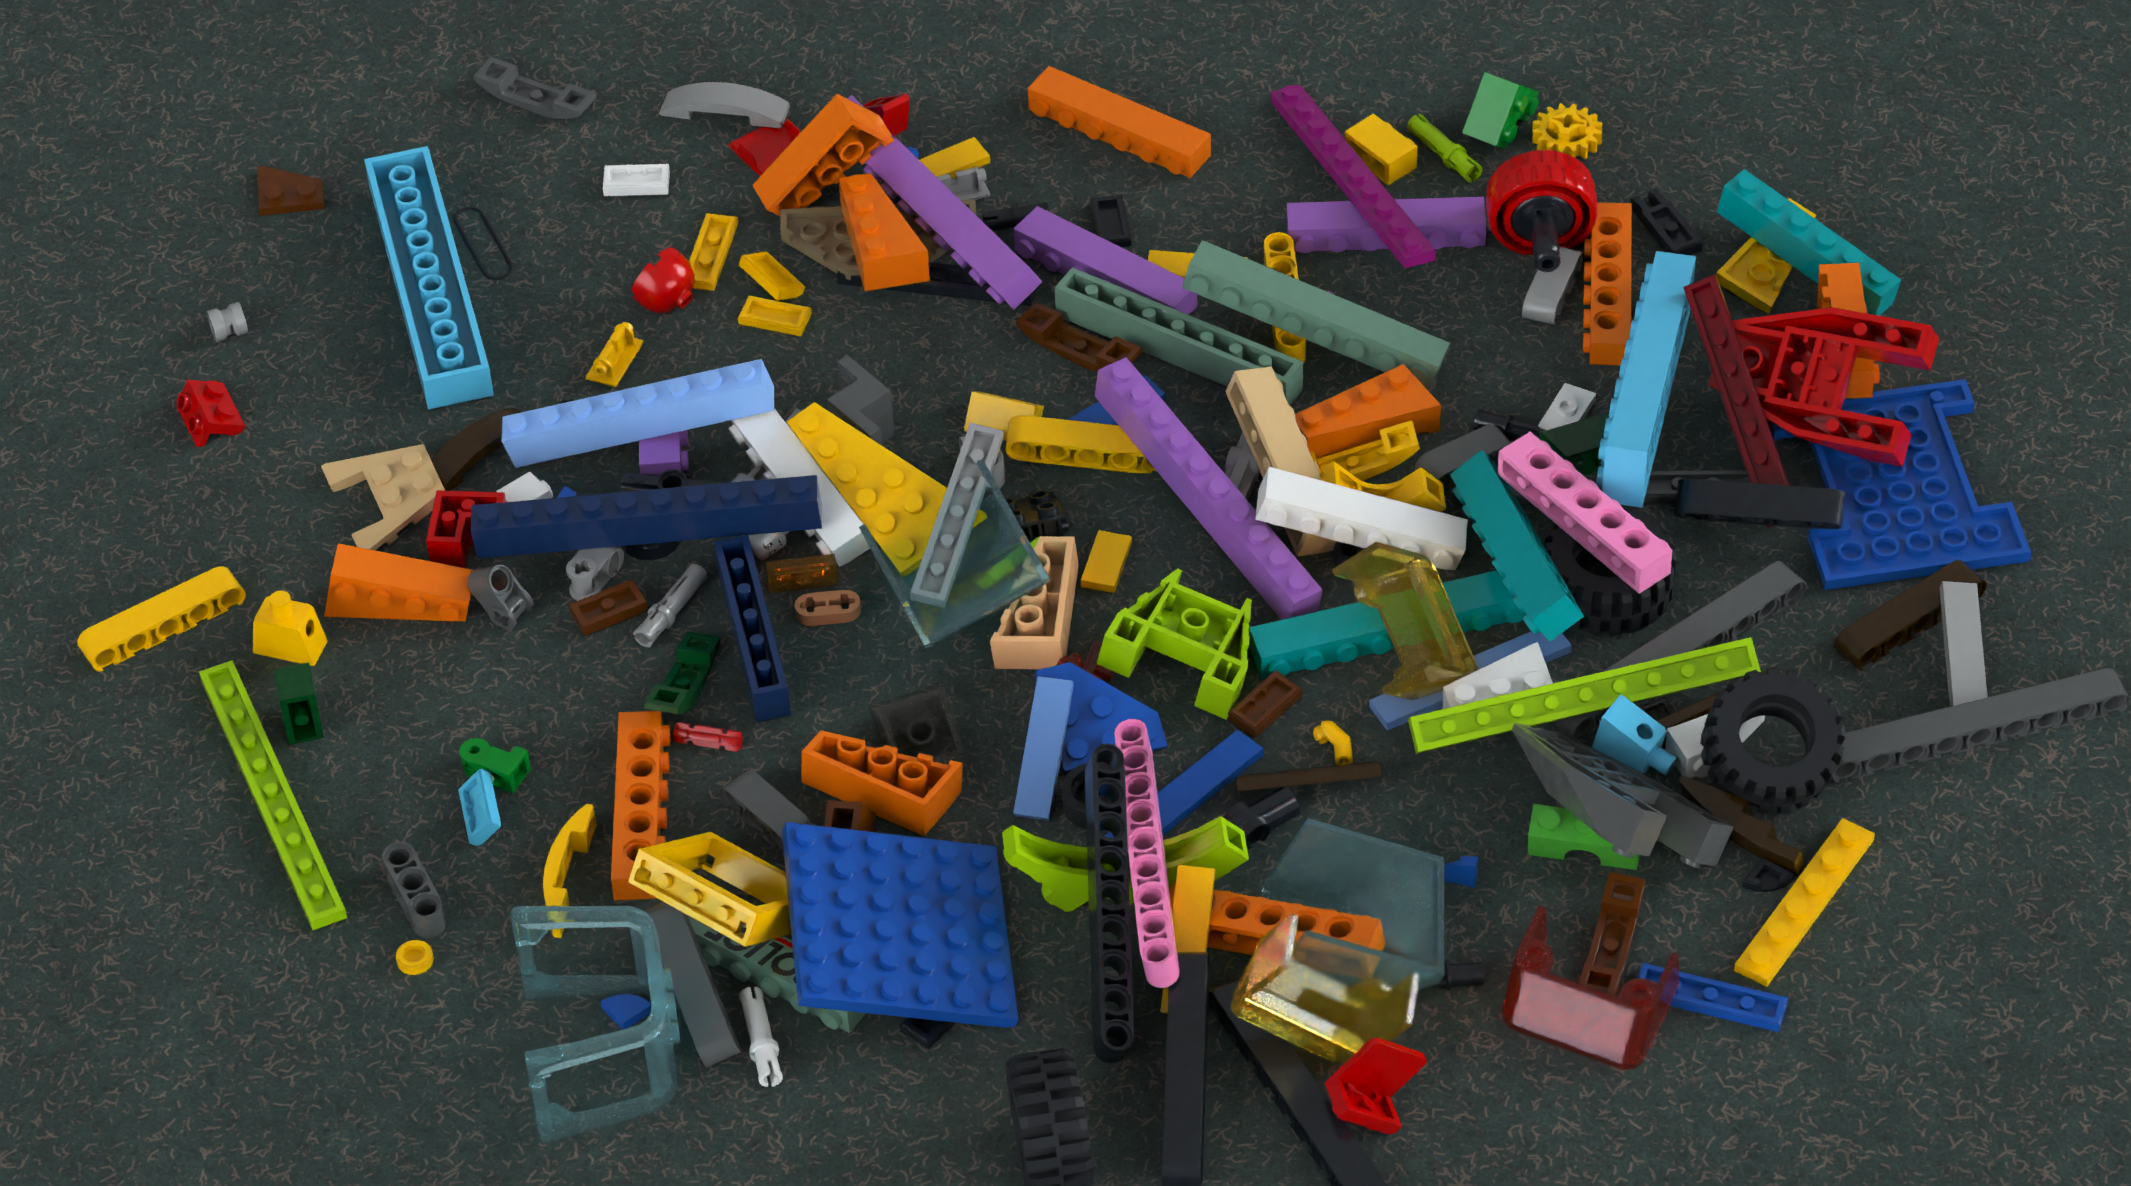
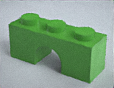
M1533 804L1528 832V855L1564 860L1565 853L1568 851L1584 850L1597 855L1601 861L1600 865L1637 870L1640 855L1634 854L1633 858H1627L1612 850V843L1600 837L1566 808Z

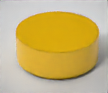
M407 941L396 951L397 966L403 973L418 975L427 971L433 964L432 949L424 941Z

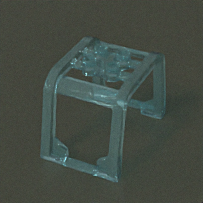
M632 906L514 907L511 910V921L520 961L525 999L570 995L641 994L651 1000L652 1006L651 1014L647 1020L638 1026L581 1041L525 1052L529 1086L540 1140L545 1143L653 1113L670 1103L677 1092L678 1084L674 1043L681 1042L674 991H670L673 990L671 968L663 969L658 930L654 919L644 910ZM630 927L637 975H546L542 971H536L537 967L532 945H537L550 929ZM644 1046L651 1088L650 1094L575 1113L570 1112L557 1103L549 1104L544 1078L551 1077L554 1071Z

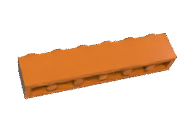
M1048 66L1028 87L1029 110L1035 115L1055 120L1065 128H1074L1085 133L1093 140L1099 139L1113 145L1119 151H1128L1139 156L1147 163L1153 162L1161 165L1173 174H1182L1191 178L1211 156L1210 133L1051 66Z

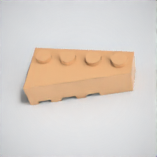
M1039 537L1024 569L1025 575L1021 583H1017L1013 592L1014 598L1000 619L1001 625L998 632H994L990 640L995 669H1044L1066 662L1079 566L1075 537Z

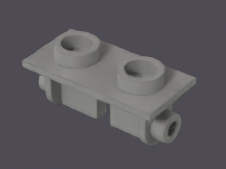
M975 166L971 169L956 172V179L951 180L950 174L937 176L960 200H978L990 197L985 184L987 177L984 168L978 169Z

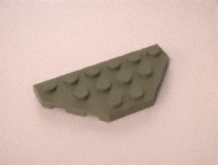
M976 199L961 200L976 215ZM894 203L895 207L928 250L929 262L935 261L946 253L932 238L936 233L931 231L927 234L915 222L919 217L916 213L910 217L897 203ZM841 206L780 209L781 241L833 272L838 273L840 271L846 275L847 280H851V275H860Z

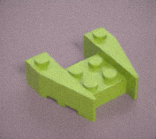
M1177 568L1161 580L1160 586L1152 592H1145L1138 597L1137 603L1129 609L1125 607L1117 613L1104 635L1097 665L1129 678L1146 647L1204 671L1205 674L1202 677L1194 706L1227 720L1228 712L1234 707L1240 696L1248 669L1247 652L1250 637L1249 622L1251 619L1252 600L1246 598L1240 610L1180 585L1179 581L1182 570Z

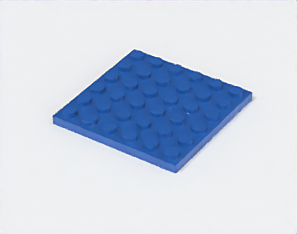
M785 822L782 830L798 1006L1003 1028L1016 1026L1019 1019L996 846Z

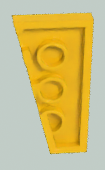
M1790 198L1788 199V200L1791 201L1793 204H1795L1796 206H1798L1799 208H1801L1803 211H1805L1806 213H1808L1810 216H1812L1813 218H1816V214H1814L1813 212L1809 211L1808 209H1806L1805 207L1801 206L1800 204H1798L1797 202L1793 201L1792 199H1790ZM1751 237L1717 271L1716 277L1721 286L1754 307L1770 314L1793 266Z

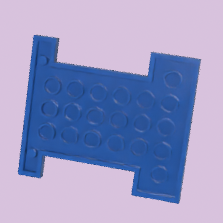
M1966 379L1873 392V398L1844 399L1841 410L1902 421L1912 436L1903 467L1866 460L1809 441L1825 488L1841 490L1846 493L1842 528L1811 529L1808 531V542L1825 590L1930 576L1956 560H1961L1972 570L2030 562L2031 550L2013 503L1977 505L1946 422V416L1968 414L1974 411L1975 403ZM1767 420L1774 440L1796 437Z

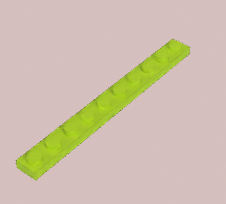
M1752 637L1420 714L1409 717L1407 720L1415 751L1418 754L1511 732L1514 723L1537 726L1609 709L1620 694L1632 703L1733 680L1736 677L1741 678L1749 671H1761Z
M233 660L199 671L204 689L312 930L347 919L345 907Z

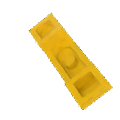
M1410 420L1379 430L1380 440L1318 459L1314 450L1309 451L1313 461L1318 464L1322 481H1325L1323 468L1333 461L1361 481L1382 474L1401 464L1420 449L1413 421Z
M585 804L567 821L553 842L546 860L543 876L544 899L549 925L554 937L557 938L562 937L570 912L567 889L562 887L573 853H588L597 826L594 806L592 804Z

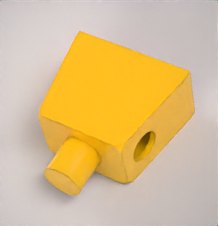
M276 591L266 597L253 621L254 654L300 664L309 663L310 666L314 667L328 642L314 607L307 603L291 600L290 594L286 591Z

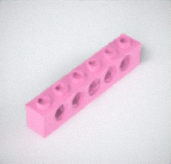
M1528 432L1499 450L1498 475L1637 593L1640 594L1671 574L1672 549L1668 543L1649 531L1642 521L1635 519L1626 512L1618 501L1611 499L1602 492L1594 481L1587 479L1578 472L1571 462L1564 460L1554 452L1547 442L1541 441L1533 433Z

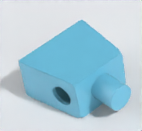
M1620 694L1602 716L1592 748L1643 774L1649 767H1652L1667 776L1678 759L1661 748L1667 733L1665 727Z

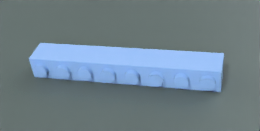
M762 359L503 416L502 443L515 468L774 411V384Z

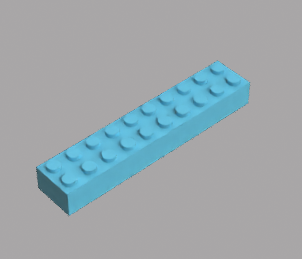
M428 146L364 159L371 196L428 410L494 396L488 361Z
M1656 251L1653 264L1647 263L1644 282L1641 284L1639 301L1636 303L1635 316L1631 323L1630 336L1626 342L1625 355L1621 361L1619 378L1616 380L1614 398L1611 399L1609 418L1606 419L1604 439L1601 438L1598 459H1602L1601 466L1598 468L1596 485L1602 488V492L1608 497L1618 501L1620 505L1643 507L1691 311L1683 287L1694 283L1696 256Z

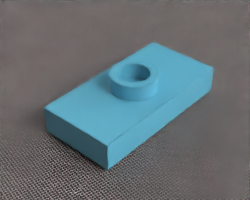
M480 768L458 789L469 844L474 846L482 845L501 827L491 774Z

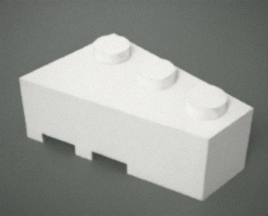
M1538 642L1444 686L1442 709L1553 684Z

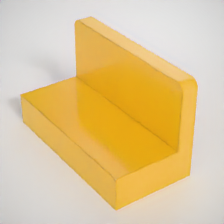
M972 391L964 430L967 432L970 423L1003 430V440L1006 441L1010 419L1018 415L1042 417L1044 406L990 393Z

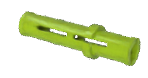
M1422 114L1414 115L1407 124L1408 131L1441 157L1443 164L1447 168L1456 170L1469 183L1472 180L1476 181L1480 177L1482 166L1468 156L1466 149L1462 145L1453 143Z

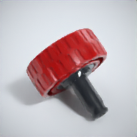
M1552 150L1525 152L1508 159L1495 170L1486 189V209L1491 232L1509 250L1522 255H1534V265L1538 270L1542 272L1556 270L1561 263L1559 247L1572 249L1579 245L1589 236L1597 221V195L1594 179L1590 171L1573 156Z

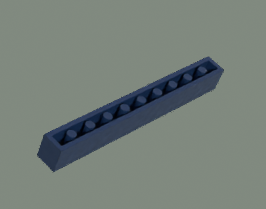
M817 475L472 505L471 535L477 559L822 529V502Z

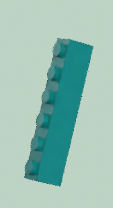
M1743 169L1724 185L1717 213L1818 284L1819 264L1859 263L1867 314L1880 316L1894 303L1901 282L1900 278L1750 172Z

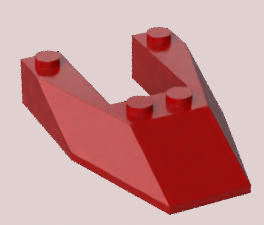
M1834 307L1732 320L1768 421L1798 438L1866 460L1903 467L1912 434L1902 421L1841 409L1856 357L1930 371L1939 338L1931 325ZM1711 372L1708 385L1719 392L1713 372Z

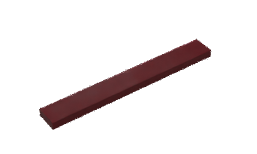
M1714 274L1684 286L1689 306L1750 482L1790 486L1718 278Z

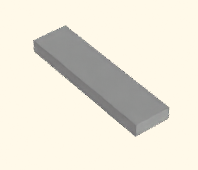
M1942 581L1939 591L1949 703L1951 707L1987 698L1988 696L1977 583Z

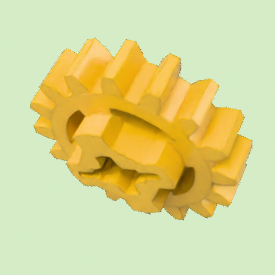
M1561 103L1558 109L1554 110L1549 106L1547 107L1546 114L1539 112L1537 120L1533 121L1532 142L1537 144V150L1558 151L1571 155L1574 158L1581 156L1583 159H1587L1588 151L1596 153L1597 145L1602 143V122H1597L1598 115L1596 113L1588 115L1587 107L1577 110L1576 104H1572L1570 108H1565Z

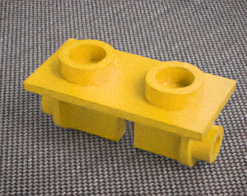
M622 322L616 325L613 334L600 355L594 360L586 380L617 387L644 343V340L634 338L633 326L630 323Z

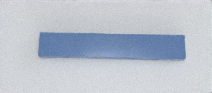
M1531 631L1370 699L1369 707L1388 731L1408 722L1407 719L1409 717L1442 708L1444 686L1533 643L1538 642L1545 663L1570 653L1572 645L1562 633L1549 642L1541 632L1535 635Z

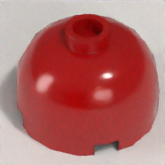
M669 247L658 254L661 260L655 266L649 262L644 267L631 289L635 294L631 296L633 300L648 311L659 314L671 312L677 307L683 309L693 298L691 291L695 283V274L692 266L677 249Z

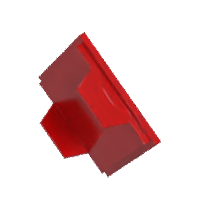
M786 118L782 128L759 127L730 142L727 146L757 175L761 176L801 132Z

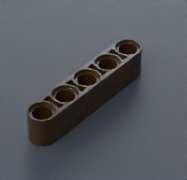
M1961 560L1953 561L1847 626L1835 639L1834 648L1862 671L1864 670L1862 667L1869 662L1874 664L1890 654V649L1897 645L1901 647L1916 638V633L1923 629L1927 631L1942 622L1939 591L1942 581L1977 583L1978 599L1984 594L1987 582Z

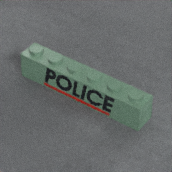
M688 916L708 965L717 966L718 964L726 968L737 980L741 982L749 980L760 986L766 995L772 998L779 996L789 1001L798 1012L804 1014L810 1012L816 1015L831 1029L839 1027L850 1033L865 1016L866 1013L798 1006L792 940L783 936L745 947ZM743 923L742 928H741V931H740V932H742V933H744V934H745L746 929H747V928L745 927V926H746L745 923Z

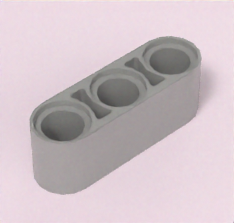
M1559 247L1560 266L1552 272L1537 270L1524 300L1523 318L1556 325L1555 317L1556 315L1560 316L1566 303L1565 295L1571 292L1576 281L1575 273L1581 270L1583 252Z

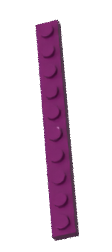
M1300 84L1288 85L1282 89L1271 91V103L1402 266L1409 268L1435 261V248Z

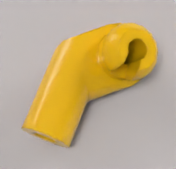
M1322 721L1321 725L1313 729L1315 740H1319L1320 744H1325L1329 741L1334 746L1336 765L1352 764L1350 736L1333 721Z

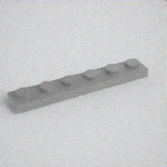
M970 423L910 592L911 600L945 608L1004 438L1003 430Z

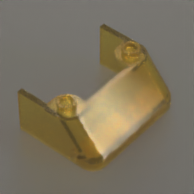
M1375 542L1332 570L1334 576L1354 582V593L1360 603L1379 610L1402 666L1394 670L1393 681L1381 687L1384 694L1416 700L1441 692L1444 686L1478 670L1477 663L1438 572L1425 555Z
M1292 913L1260 939L1233 992L1230 1007L1233 1014L1329 1061L1344 1064L1370 1039L1378 1037L1391 1041L1412 1026L1420 975L1413 972L1394 987L1385 984L1377 978H1367L1350 987L1293 959L1297 951L1295 935L1299 916Z

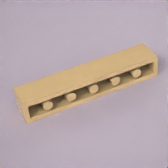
M1272 366L1235 371L1225 392L1262 477L1264 478L1268 467L1322 481L1318 464L1311 457L1307 448L1306 437L1300 432L1295 420L1294 410L1289 406L1283 393V385L1277 379ZM1284 527L1297 557L1334 550V545L1337 542Z

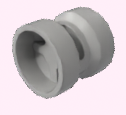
M239 302L229 304L227 309L224 310L215 308L206 311L210 329L216 342L226 340L228 335L231 334L239 336L248 333L245 316Z

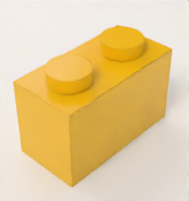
M1371 114L1345 131V140L1371 172L1388 186L1417 168L1418 146L1375 114Z

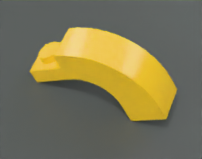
M1334 461L1323 468L1325 482L1438 512L1446 509L1443 483L1421 467L1405 478L1389 484H1371L1361 481Z

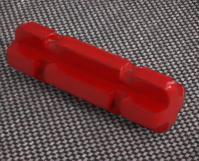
M677 722L673 730V740L676 743L688 744V741H691L692 745L720 749L723 746L725 750L738 752L741 749L743 735L740 731L728 729L727 733H725L723 728L695 724L694 727H691V723Z

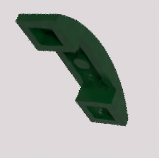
M687 631L676 649L675 664L663 684H655L644 701V708L674 714L686 713L697 701L704 688L720 646V637Z

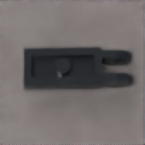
M1658 189L1651 190L1647 194L1649 203L1653 207L1649 208L1640 196L1630 199L1632 210L1665 252L1692 255L1702 251L1703 242L1670 200L1667 201Z

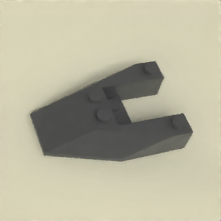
M1514 723L1512 731L1546 792L1559 802V807L1569 810L1600 837L1612 843V850L1627 858H1633L1634 854L1650 856L1656 840L1679 853L1681 855L1679 860L1691 867L1700 868L1701 864L1717 866L1734 828L1732 825L1659 781L1560 731Z

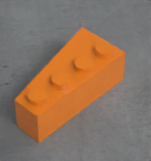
M836 94L752 186L765 208L780 216V209L806 208L822 196L820 190L827 185L838 184L839 178L846 177L845 171L857 162L863 165L872 158L870 152L881 144L885 147L894 141V138L878 114Z
M868 173L839 178L841 210L864 290L871 291L930 281L928 250L873 175Z
M1859 263L1819 264L1817 309L1834 307L1867 313ZM1856 357L1844 399L1873 398L1874 384H1879L1880 381L1879 364L1875 363V360Z
M338 543L330 576L324 617L465 622L471 596L468 588V577L473 570Z

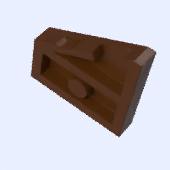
M257 166L258 209L260 216L325 209L322 179L265 166Z

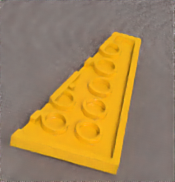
M815 402L788 420L789 428L854 511L901 576L904 578L917 569L921 564L947 488ZM981 509L978 510L972 529L988 518Z

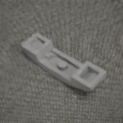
M702 82L684 85L668 91L659 115L689 120L694 111L749 116L751 126L782 128L790 104L776 95L757 88L724 82Z

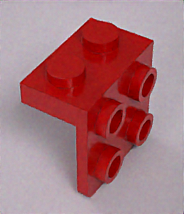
M1378 1037L1364 1043L1325 1082L1333 1104L1332 1109L1336 1116L1343 1121H1349L1373 1131L1376 1130L1388 1135L1395 1134L1402 1125L1391 1097L1426 1065L1427 1060L1424 1053Z

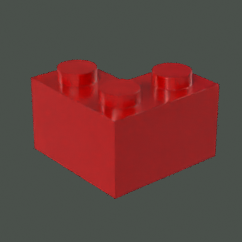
M437 490L426 539L429 560L431 562L466 568L470 545H474L471 535L472 505L506 502L505 492Z

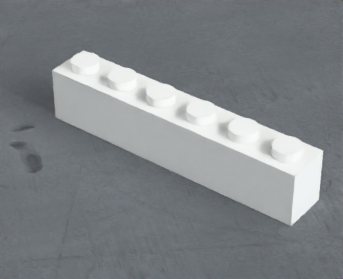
M775 408L774 411L731 420L733 425L729 427V431L739 445L744 442L747 444L749 449L746 450V453L756 468L762 465L767 471L763 474L765 479L817 475L822 502V529L804 531L809 537L815 534L819 540L816 546L827 561L833 558L840 567L851 562L874 546L866 527Z
M1268 467L1258 489L1255 519L1445 570H1456L1466 550L1468 519Z

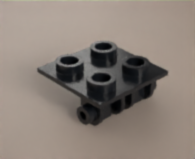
M1035 491L1030 493L1029 497L1018 500L1005 498L997 501L996 505L987 507L988 512L1002 531L999 533L1002 546L1009 545V548L1026 544L1024 528L1029 543L1033 541L1031 528L1033 525L1038 537L1043 536V531L1045 536L1056 537L1063 536V532L1069 531L1066 519L1069 517V514L1053 491Z

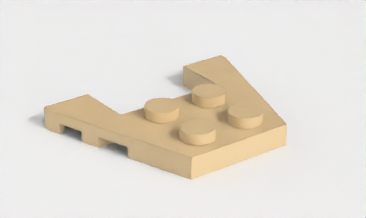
M424 444L321 465L333 492L351 487L364 480H367L384 519L351 534L356 546L360 548L377 550L385 542L388 545L399 538L397 533L410 522L418 523L433 510L436 491H445Z

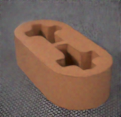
M851 590L803 594L795 601V616L798 622L806 626L851 622L861 614L860 597ZM848 603L849 608L842 609V604ZM807 607H814V612H807Z

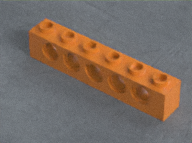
M1597 202V221L1589 234L1591 239L1584 240V258L1590 259V262H1584V282H1590V285H1584L1583 305H1590V309H1584L1583 329H1590V333H1583V353H1589V364L1621 365L1631 328L1632 203Z
M662 711L619 712L611 864V884L614 900L658 899L630 884L628 880L638 850L666 842V837L660 836V829H667V809L661 808V804L663 801H668L669 792L668 780L662 779L663 774H669L670 770L669 753L664 752V746H670L671 734L670 725H663Z
M1173 882L1172 887L1170 889L1172 910L1176 885L1175 882ZM1213 890L1207 947L1371 977L1386 944L1381 919L1372 918L1367 915L1360 916L1338 912L1333 909L1304 906L1299 903L1270 900L1265 897L1242 895L1231 891Z

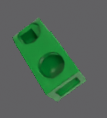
M472 738L465 741L459 749L462 768L467 776H473L481 768L490 772L494 787L512 794L531 770L528 750L517 746L511 752H507L493 746L491 747L484 739Z

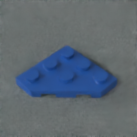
M1071 662L1035 671L1036 681L1037 676L1071 680L1074 683L1060 762L1063 774L1069 773L1079 765L1088 763L1093 751L1099 745L1108 743L1116 746L1115 728L1122 721L1128 719H1137L1145 723L1152 752L1167 748L1168 745L1157 711Z

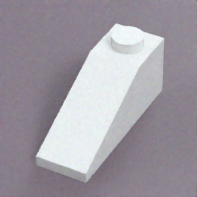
M1708 714L1667 729L1665 750L1678 758L1675 765L1683 776L1689 778L1708 776L1707 773L1710 765L1706 766L1703 764L1701 753L1704 746L1700 744L1701 734ZM1765 716L1751 718L1742 724L1739 731L1742 743L1761 725Z

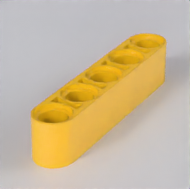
M1282 232L1271 233L1264 239V266L1299 280L1292 237ZM1272 325L1275 350L1303 361L1304 364L1306 361V339Z
M1027 415L1015 416L1008 423L1006 454L1014 460L1127 473H1152V471H1156L1119 425Z
M219 566L87 628L79 635L77 645L96 671L101 672L103 671L102 668L112 663L116 665L135 656V652L143 648L147 650L166 641L165 638L172 634H181L197 626L196 623L206 618L210 620L229 611L227 608L235 604L241 605L246 598V593L230 570L224 566Z

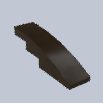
M1681 775L1679 785L1682 795L1732 825L1734 828L1729 837L1731 841L1758 858L1762 859L1763 857L1794 873V876H1800L1805 867L1801 850L1779 842L1773 824L1752 817L1746 799Z

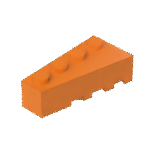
M1402 364L1296 413L1295 420L1300 432L1306 437L1308 450H1314L1318 459L1380 440L1379 430L1410 420L1413 421L1416 434L1440 431L1441 404L1410 370Z
M821 730L802 750L801 783L842 801L862 802L874 811L876 816L921 836H925L962 792L963 763L950 760L948 765L934 762L933 756L919 753L917 758L898 753V748L884 745V747L873 748L866 746L865 740Z

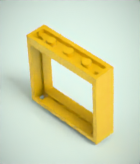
M712 832L638 850L628 880L630 884L737 943L747 947L791 934L786 872ZM708 854L715 858L713 865L705 862ZM702 868L766 904L754 906L692 872V870ZM743 923L746 924L745 927L747 928L745 934L740 932Z

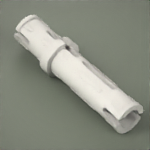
M747 987L740 992L739 999L742 1003L751 1041L749 1047L750 1058L756 1063L759 1083L764 1087H768L767 1075H769L771 1087L778 1085L783 1079L777 1058L779 1046L772 1037L763 999V991L759 987H754L755 998L753 999L751 987Z

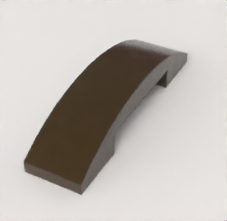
M506 408L480 418L455 435L434 455L431 461L445 491H451L462 483V474L503 444L502 417L521 413L515 408Z

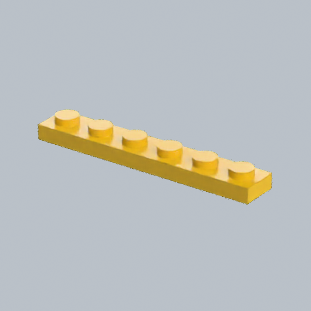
M1842 818L1737 960L1734 971L1767 987L1872 844L1875 833Z

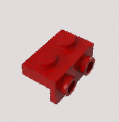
M187 379L182 392L177 397L176 407L196 447L205 446L210 433L223 435H238L242 433L245 424L223 382Z

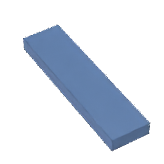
M1037 676L1013 811L1015 817L1050 821L1074 683L1071 680Z

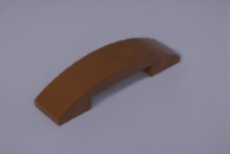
M1035 302L1016 321L1017 327L1034 342L1091 371L1098 372L1099 369L1125 357L1133 363L1143 353L1142 347L1117 336L1110 342H1107L1067 325L1063 321V314L1038 302Z
M1609 872L1601 901L1599 919L1587 962L1583 966L1576 998L1613 1005L1633 941L1646 879Z

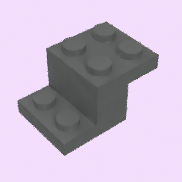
M846 355L837 361V382L840 391L827 399L828 411L882 445L883 442L894 436L891 390L850 356Z

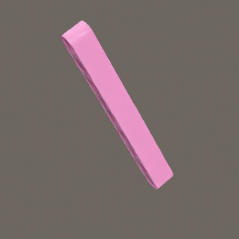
M1128 719L1117 725L1114 735L1116 746L1122 751L1125 759L1127 843L1139 948L1148 983L1157 988H1165L1177 981L1180 971L1153 754L1145 723L1137 719Z

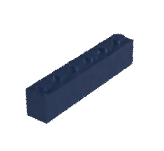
M744 535L714 541L717 571L756 722L791 716L788 686L749 537Z

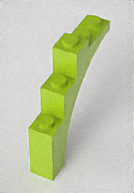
M1222 816L1197 829L1163 840L1169 891L1173 882L1176 883L1178 865L1213 868L1216 870V881L1249 860L1244 831ZM1014 825L1002 832L1005 861L1012 867H1016L1031 876L1036 882L1042 883V894L1049 904L1069 912L1089 901L1087 847L1053 842L1034 836ZM1128 854L1129 900L1131 905L1134 903ZM1101 864L1106 871L1115 872L1111 865Z

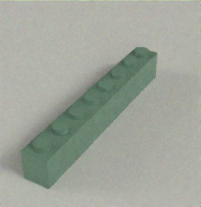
M1204 240L1201 241L1189 263L1182 288L1383 372L1404 364L1429 391L1450 345L1449 342Z
M1071 268L1055 287L1056 311L1063 314L1064 320L1110 339L1117 336L1142 347L1144 353L1227 387L1235 371L1272 366L1277 379L1283 385V393L1289 406L1303 391V361L1075 268Z

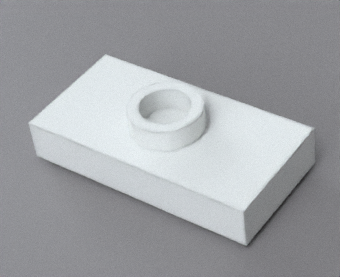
M669 164L604 166L603 194L604 196L668 195Z
M1564 383L1538 426L1543 432L1583 420L1596 401V393Z

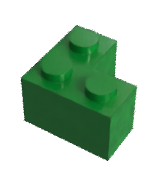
M1485 72L1462 133L1505 149L1508 143H1512L1516 136L1517 119L1527 121L1536 112L1539 103L1537 98L1539 91Z

